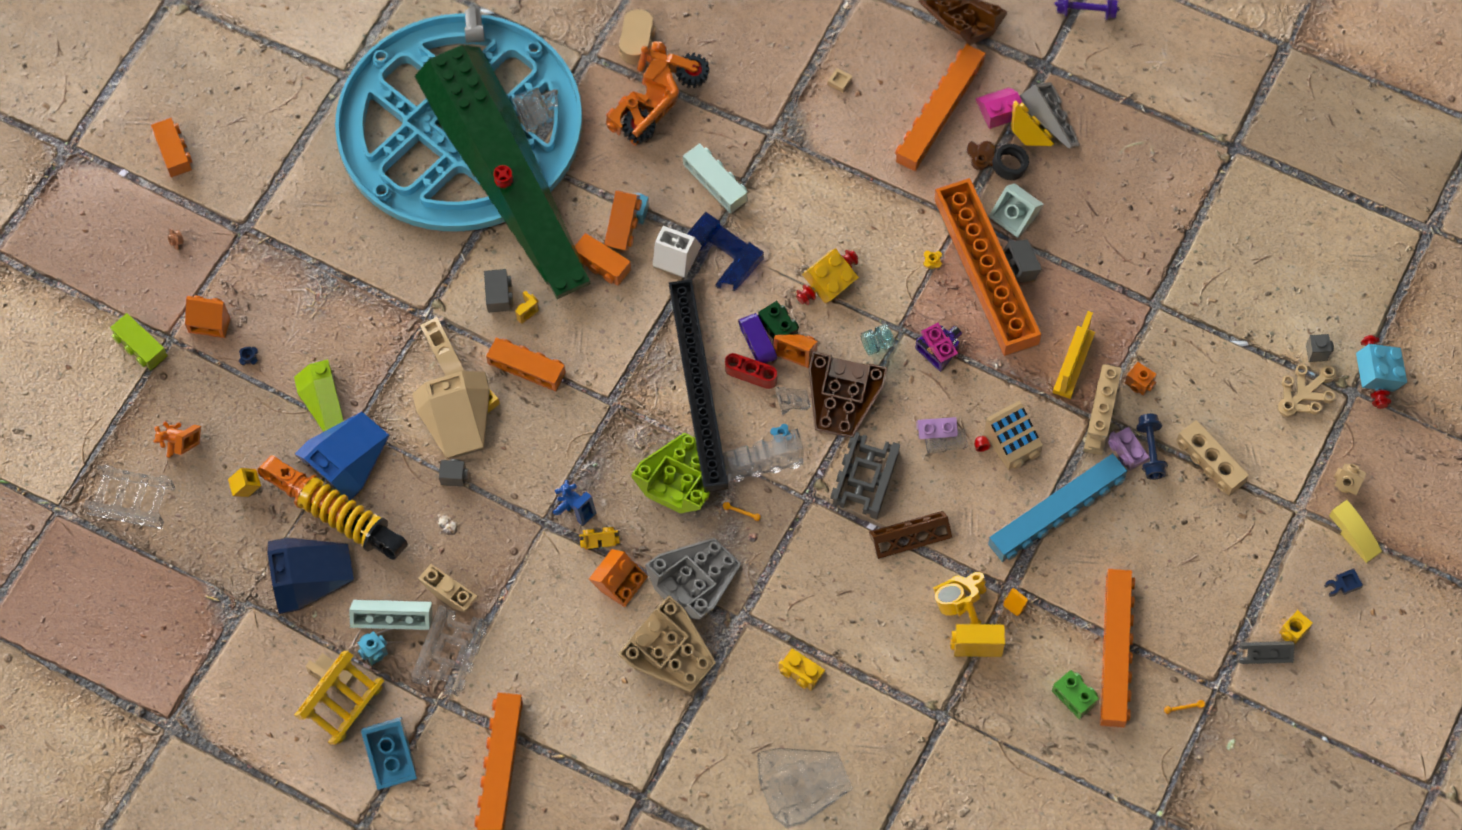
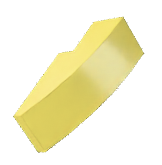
M1348 500L1331 511L1329 517L1342 530L1341 535L1366 563L1382 552L1372 532Z

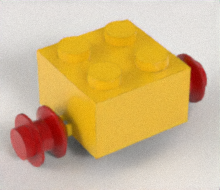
M836 248L825 254L802 273V276L810 286L803 285V291H796L797 300L801 304L809 305V299H816L815 292L824 303L834 299L859 278L852 269V264L858 265L857 254L852 250H845L846 255L843 256Z

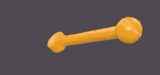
M729 502L723 503L724 510L731 509L752 517L755 521L761 519L760 514H752L731 506Z
M1199 700L1197 703L1188 705L1166 706L1164 712L1170 714L1172 711L1194 707L1202 709L1205 706V702Z

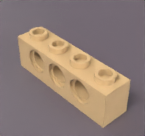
M1197 420L1178 434L1176 440L1178 446L1183 451L1186 450L1192 461L1203 468L1205 475L1217 483L1220 491L1230 496L1247 482L1249 477L1247 472ZM1194 443H1199L1202 447H1196ZM1207 457H1212L1215 461H1210ZM1220 471H1226L1229 475H1223Z

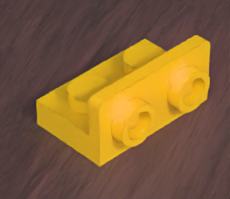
M793 648L783 661L780 660L778 669L783 676L793 678L801 688H808L811 691L825 673L824 668Z

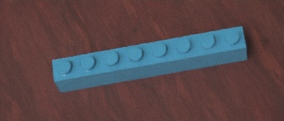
M1112 453L990 536L988 545L1002 562L1006 559H1013L1019 550L1029 548L1038 537L1042 539L1049 533L1050 529L1061 526L1066 518L1069 516L1072 518L1080 511L1079 509L1093 504L1095 498L1105 496L1111 487L1121 485L1126 480V468Z

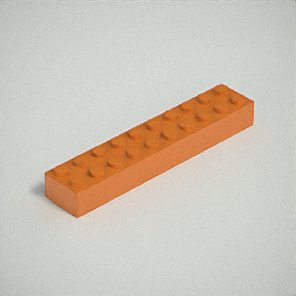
M968 178L935 189L934 201L1003 355L1006 356L1039 345L1041 338L1039 328L971 179Z

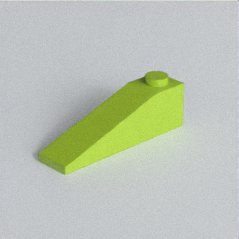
M328 359L311 363L294 376L299 397L323 432L344 421Z

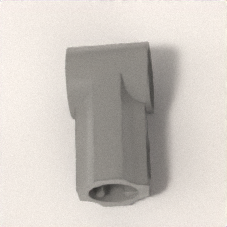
M469 7V9L465 10L466 43L485 41L481 10L476 7Z

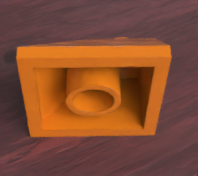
M800 334L775 335L774 350L778 357L809 368L813 351L817 352L818 341L811 336Z

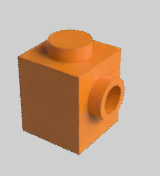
M1137 362L1127 374L1125 384L1135 393H1140L1144 396L1147 391L1151 392L1155 387L1157 374Z

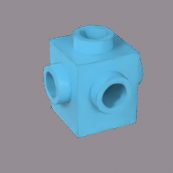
M374 631L370 634L367 633L358 642L360 648L358 653L364 661L367 659L373 665L388 655L385 647L387 642L381 635L377 636Z

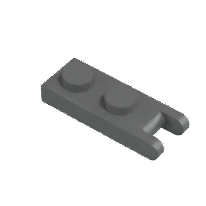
M1293 641L1240 643V649L1247 650V657H1240L1239 663H1294L1295 644Z

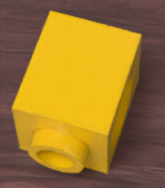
M1297 610L1282 626L1279 633L1283 640L1293 641L1296 645L1310 630L1313 622ZM1290 627H1297L1299 632L1292 631Z

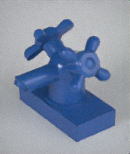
M565 480L560 488L555 489L556 494L562 492L563 497H558L557 500L563 502L552 512L554 515H561L565 510L571 511L572 508L577 522L584 526L597 514L592 496L588 492L580 496L577 492L572 491V489L577 488V485H569V480Z

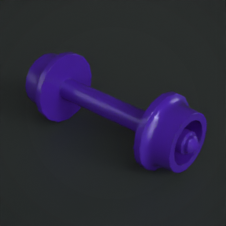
M1057 0L1054 3L1057 6L1056 13L1063 14L1064 17H1067L1068 8L1105 12V20L1116 18L1117 12L1120 10L1117 7L1118 0H1107L1106 5L1072 2L1069 0Z

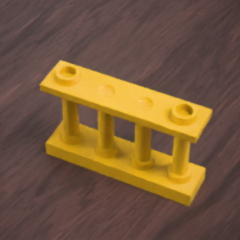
M349 651L341 652L294 714L299 720L310 718L332 736L328 741L330 745L340 744L347 735L345 732L373 695L376 696L382 690V683L385 681L382 678H376L372 681L352 665L351 659L354 655ZM343 670H347L368 687L362 697L340 681L339 675ZM331 686H335L356 703L350 713L327 696V691ZM318 702H323L344 719L338 729L315 712L314 708Z

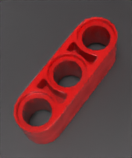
M730 353L725 357V372L727 375L765 389H772L776 386L777 370L775 367L736 353ZM736 363L737 366L732 367L729 364ZM753 369L755 372L749 373L747 370ZM768 375H769V376H772L773 378H771V379H766L765 376H768Z

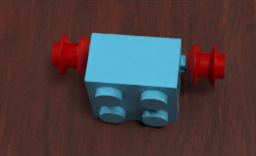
M1368 335L1360 342L1365 347L1356 353L1362 388L1375 389L1370 395L1372 399H1375L1372 402V406L1384 409L1391 403V399L1387 398L1390 392L1396 391L1407 383L1401 348L1377 345L1380 339L1374 335Z

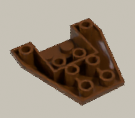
M918 0L950 34L969 46L993 36L1007 15V11L999 5L981 0Z
M813 351L809 366V378L815 430L849 438L853 437L884 387L888 367L870 363L865 365L833 358L832 355Z

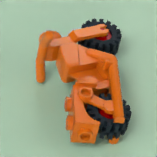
M654 41L652 49L643 46L637 70L639 72L644 71L646 61L650 63L642 79V84L646 86V94L633 91L627 97L623 96L618 102L619 105L615 109H610L606 114L607 128L619 136L621 132H624V136H628V140L635 146L638 143L642 144L644 140L647 142L649 138L653 137L656 124L677 103L679 89L672 73L676 74V77L678 76L677 80L679 82L682 81L681 84L683 86L687 84V88H690L691 85H693V88H696L697 85L700 87L702 83L706 82L710 67H708L709 63L706 62L705 57L701 58L699 53L698 56H695L694 52H692V55L687 53L685 57L684 55L680 57L675 54H669L668 56L666 55L667 48L662 42Z

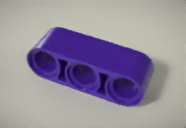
M757 313L738 319L739 327L755 360L765 364L777 360L774 347Z

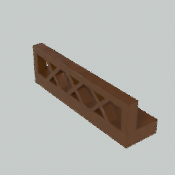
M944 511L869 531L878 559L953 538L949 519ZM945 525L947 534L938 536L934 533L937 527ZM921 531L929 533L925 540L919 541L916 539V536ZM906 536L910 538L907 545L900 546L897 544L900 537ZM887 541L891 544L887 551L880 552L879 543Z

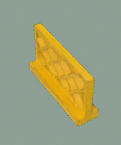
M1087 311L1082 327L1077 326L1055 383L1054 394L1069 399L1072 397L1095 335L1094 331L1089 330L1093 312Z

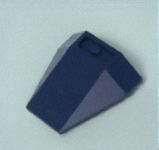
M296 538L268 541L267 553L270 574L279 614L298 611L354 581L349 545L346 543Z

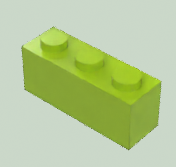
M128 313L110 327L113 333L111 337L117 344L122 343L125 346L123 348L130 356L134 354L137 357L136 361L143 368L146 366L151 371L168 356L164 347Z

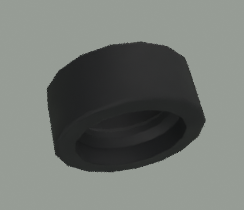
M1016 144L1002 145L994 155L992 161L993 169L1003 179H1019L1028 168L1029 156L1022 147ZM1001 156H1014L1019 160L1020 168L1010 169L1006 167L1001 161Z

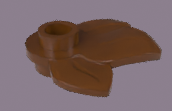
M970 141L967 145V154L971 157L973 168L981 171L988 166H993L994 144L990 141H984L977 145Z

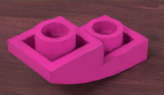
M939 323L921 331L926 343L941 363L958 354L950 338L946 337Z

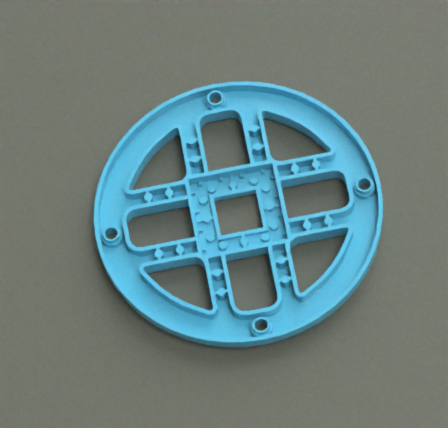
M465 13L439 15L411 23L391 33L373 46L360 59L346 80L339 97L335 120L336 140L342 162L352 182L362 195L377 208L397 220L429 230L469 231L505 222L494 204L489 200V197L461 202L430 199L448 181L460 173L468 175L479 185L480 183L473 176L471 170L465 164L445 132L437 126L439 121L427 99L418 106H415L384 81L396 68L405 63L412 65L419 71L428 59L435 57L434 54L428 51L429 49L454 44L487 46L483 53L493 71L505 60L512 57L519 59L532 69V72L507 94L517 117L545 90L549 91L554 107V125L550 142L548 144L545 143L524 125L521 124L551 192L567 173L579 146L582 132L581 101L577 84L563 58L550 44L531 30L503 18L481 14L485 41L466 43ZM371 100H374L402 122V125L376 150L368 153L365 142V119ZM420 141L440 158L410 186L400 187L388 178L385 173ZM381 191H386L382 195L378 194Z

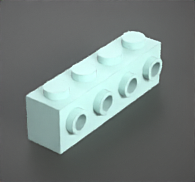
M699 143L683 155V165L730 214L747 202L748 191L745 186L739 184L734 175L724 169L721 161L714 159L708 148H704Z
M353 600L349 609L350 628L429 630L433 620L432 602Z

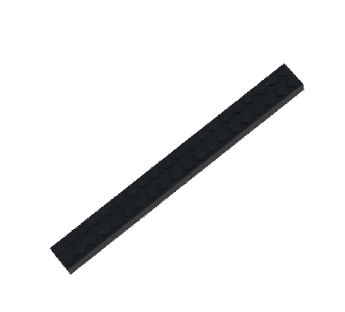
M692 279L669 282V292L704 493L728 489V480Z

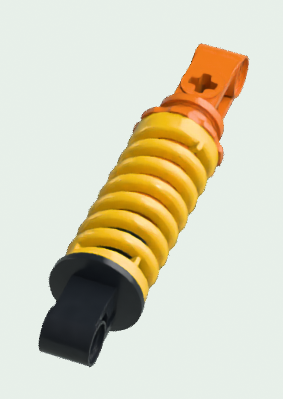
M273 455L257 469L258 474L264 480L285 491L289 497H294L296 507L312 513L314 517L320 518L323 523H328L331 528H337L339 533L345 534L347 538L353 539L357 544H362L361 546L364 550L371 551L375 548L389 559L395 560L408 546L403 536L387 528V519L373 514L370 510L365 512V508L362 505L356 507V501H348L346 495L340 496V492L337 489L332 490L329 484L323 486L324 482L318 476L312 475L308 478L303 472L296 471Z

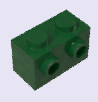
M778 301L773 302L758 312V317L764 329L773 340L775 335H798V323L795 319H791L788 316L787 309L784 305H780Z

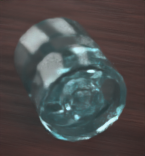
M886 323L875 327V331L870 329L860 333L862 344L869 356L880 352V348L888 349L895 346L893 335Z

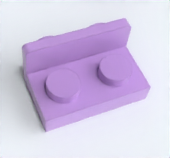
M956 417L923 419L916 422L919 439L958 436Z
M1129 427L1118 433L1114 431L1110 433L1108 444L1113 451L1117 452L1119 461L1129 471L1149 461L1150 457Z

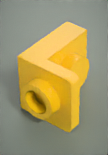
M526 290L523 292V298L526 303H521L515 310L516 318L521 324L539 311L538 299Z

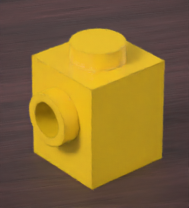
M240 468L228 479L232 496L249 497L261 487L257 469Z

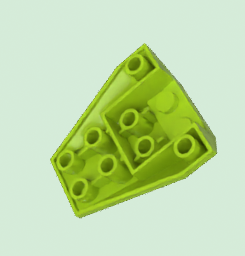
M682 433L642 460L631 474L632 479L647 498L680 514L700 510L709 497L710 492L704 493L695 437L686 433Z

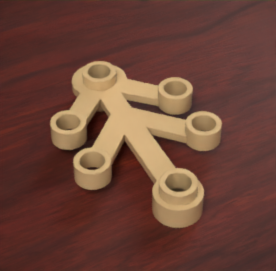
M1299 364L1295 369V374L1297 375V394L1293 398L1291 396V387L1293 386L1294 378L1290 375L1283 377L1284 399L1278 404L1280 414L1285 417L1293 416L1296 412H1306L1313 415L1319 414L1322 409L1319 402H1312L1311 405L1298 403L1302 400L1332 403L1335 398L1333 391L1327 390L1324 393L1312 392L1323 382H1332L1336 376V370L1332 366H1324L1319 376L1305 387V375L1308 368L1304 364ZM1298 369H1303L1304 372L1301 373ZM1285 380H1289L1291 384L1285 383ZM1326 395H1330L1332 399H1328ZM1316 406L1318 410H1314L1312 407Z

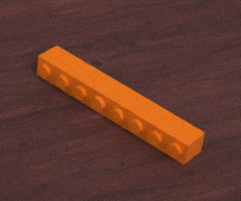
M967 44L963 50L960 49L958 51L956 61L954 63L951 62L947 75L942 76L938 89L933 90L930 102L924 104L921 116L916 117L912 130L907 131L903 144L898 145L895 151L897 163L913 171L917 170L984 64L985 52Z
M1108 569L1106 574L1100 726L1124 728L1126 722L1130 721L1131 710L1127 709V702L1131 701V690H1128V683H1131L1132 671H1128L1129 664H1132L1133 653L1129 652V645L1133 644V633H1130V626L1133 627L1134 615H1131V608H1134L1135 597L1131 596V589H1135V578H1132V570Z
M498 692L497 699H493L492 711H495L494 718H490L489 730H492L491 737L487 738L486 749H489L488 757H484L483 763L486 773L485 776L481 777L480 783L483 793L482 796L479 795L477 807L480 808L479 815L475 816L474 827L477 830L505 829L523 706V698L520 694Z

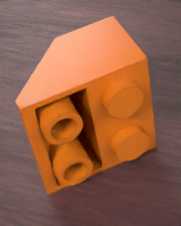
M198 295L193 297L187 296L185 325L188 332L225 338L231 318L224 301L217 298L205 299Z
M611 549L589 580L600 592L625 607L648 576L624 551Z

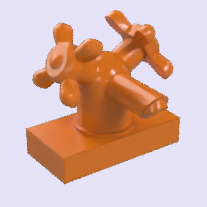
M165 421L163 425L166 427V431L160 432L159 426L154 428L156 431L154 443H160L161 448H165L164 440L168 441L166 455L168 458L173 456L174 453L182 455L200 444L201 426L194 424L183 431L178 429L181 427L180 422L176 425H169Z

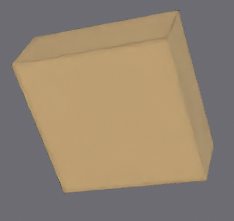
M836 68L829 78L827 85L843 93L852 81V75Z

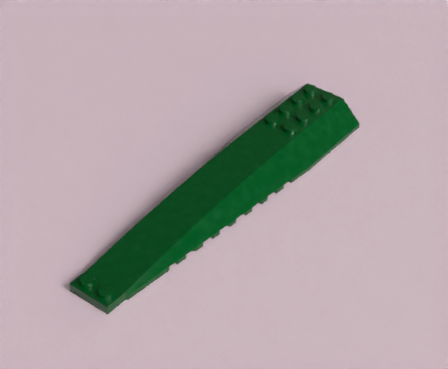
M460 45L428 59L415 75L418 85L446 136L459 152L473 176L476 177L481 188L486 192L489 200L494 204L510 231L513 232L516 240L523 247L526 255L545 283L550 286L556 299L590 285V279L583 269V264L512 103L482 49L476 46ZM500 165H506L512 171L513 182L507 188L498 187L494 181V170Z

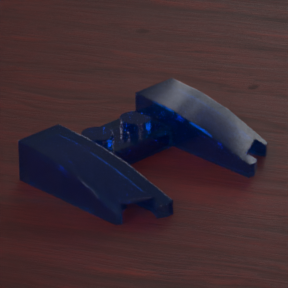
M706 211L687 233V235L695 237L701 244L699 252L708 242H711L734 259L715 284V287L721 289L724 283L733 285V291H736L764 259V252L750 242L748 244L721 226L720 221Z

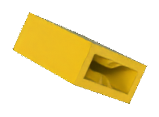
M956 624L955 631L951 632L950 650H954V657H1002L1005 625Z

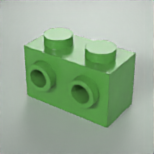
M1072 670L1068 671L1052 687V692L1079 720L1094 708L1099 700L1097 692L1092 687L1088 688L1083 678Z

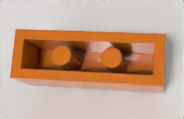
M168 118L151 124L171 178L191 171L189 163L193 161L189 152L185 153L184 151L187 146L184 138H179L178 134H181L178 123L174 124L172 118Z
M620 190L615 191L604 245L621 250H629V247H632L634 242L632 232L633 229H636L638 223L636 214L637 210L640 211L642 205L641 195Z
M587 233L575 245L582 264L587 266L594 274L598 273L603 276L610 284L614 283L619 286L631 271V262Z

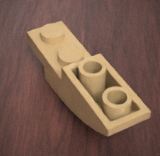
M436 317L420 325L445 376L464 371L438 318Z

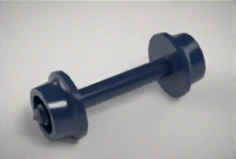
M1153 413L1141 415L1138 418L1136 429L1147 435L1150 462L1143 464L1142 470L1145 472L1147 479L1157 480L1166 476L1168 463L1158 460L1154 432L1162 428V423L1159 421L1158 415Z

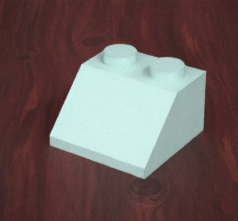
M1014 183L1005 187L988 217L1018 238L1035 220L1044 204Z

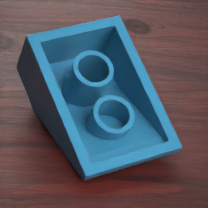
M402 717L362 728L361 734L377 790L417 779Z

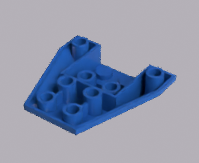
M360 412L309 439L295 455L308 467L314 468L333 485L334 489L340 492V495H346L348 501H350L363 489L389 438V434L366 414Z

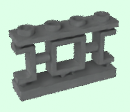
M856 432L854 437H850L848 443L850 450L843 457L842 465H844L843 471L839 470L836 482L839 483L837 488H833L830 499H833V506L837 507V505H840L841 508H844L846 500L863 504L862 514H870V518L878 519L900 452V444L893 442L891 445L885 441L882 450L865 445L867 436H860V433ZM860 443L859 451L867 453L866 459L856 457L854 464H852L857 445ZM887 452H890L882 473V464L873 462L874 458L877 456L885 459ZM858 466L875 471L872 483L854 479ZM846 477H849L848 485L856 487L855 493L844 491L842 498H840ZM877 485L878 489L871 507L869 506L871 498L864 497L862 494L864 490L874 493Z

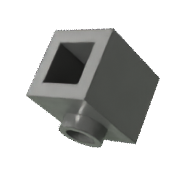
M1329 334L1309 336L1306 343L1308 362L1328 361L1331 352L1334 351L1333 341H1330Z
M459 459L441 460L439 471L440 484L464 487V481L468 480L469 469L465 467L464 461Z

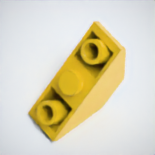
M1015 100L1013 102L1011 122L1013 133L1024 145L1052 146L1054 144L1051 140L1052 134L1047 129L1043 130L1039 126L1041 122L1035 116L1031 117L1027 113L1029 109L1023 102L1019 104Z

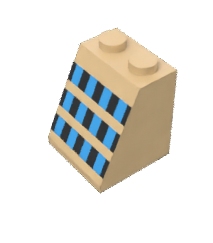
M1020 400L986 418L984 435L988 438L1008 470L1012 468L1017 469L1029 459L1034 460L1040 456L1043 445Z

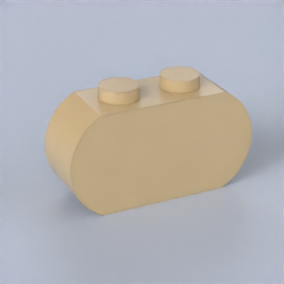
M635 9L625 14L619 48L620 57L628 64L637 65L639 63L643 46L652 49V43L654 42L652 37L656 36V26L653 24V17L647 11Z

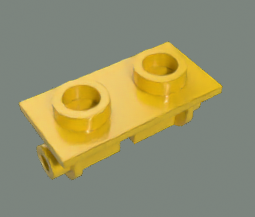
M614 527L602 528V532H595L594 529L583 530V534H579V537L583 536L584 539L580 540V547L585 548V550L598 548V540L602 541V547L616 546V544H620L619 536H615L618 530H614Z

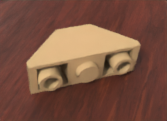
M432 564L418 578L436 598L452 609L466 612L477 599V595Z

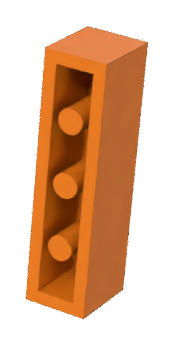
M496 337L486 355L489 365L555 392L566 374L565 365L561 361L549 359L540 352L534 353L529 351L525 346L514 345L511 341L504 338L499 339Z

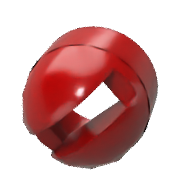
M978 436L974 441L977 452H984L991 447L988 438L985 436Z

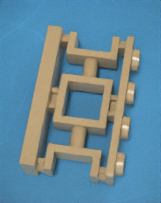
M1102 365L1083 452L1097 455L1103 454L1121 374V368Z

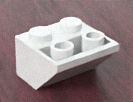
M663 226L655 241L653 266L686 279L701 248V244L693 236Z

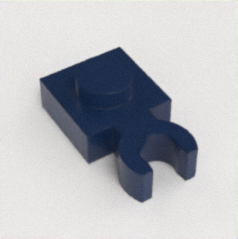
M1354 568L1336 575V581L1328 580L1324 585L1325 588L1328 586L1334 588L1329 593L1330 597L1337 595L1340 590L1345 595L1363 587Z

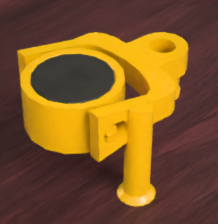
M976 572L967 578L954 576L950 580L933 587L939 611L944 615L952 616L957 614L961 616L967 610L971 621L970 624H981L973 604L987 590L983 573ZM964 589L967 590L971 595L966 597Z

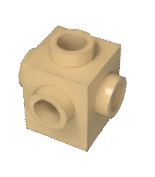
M1344 463L1342 469L1338 468L1335 473L1334 479H1337L1334 486L1344 493L1350 492L1357 495L1366 472L1359 470L1360 468L1354 464Z

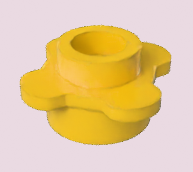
M927 250L924 252L925 261L923 265L926 268L935 269L942 266L940 262L942 253L940 251L930 252Z

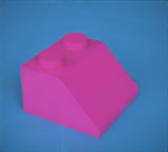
M1010 87L975 99L989 129L1012 122L1013 102L1016 100L1019 104L1022 103L1018 92Z

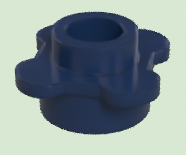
M244 347L239 350L241 357L239 363L241 365L250 363L255 365L258 362L256 358L257 348Z

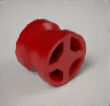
M500 165L495 168L493 174L495 184L500 188L509 187L513 182L511 169L506 165Z

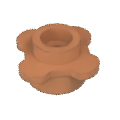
M171 228L168 241L171 246L174 245L175 249L178 250L179 245L184 243L183 236L179 230L174 231Z

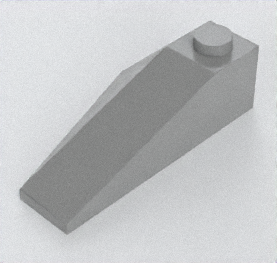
M1051 82L1035 84L1020 95L1022 102L1029 109L1028 113L1035 116L1068 148L1079 146L1072 126L1066 122L1068 115L1060 107L1062 103L1061 98Z

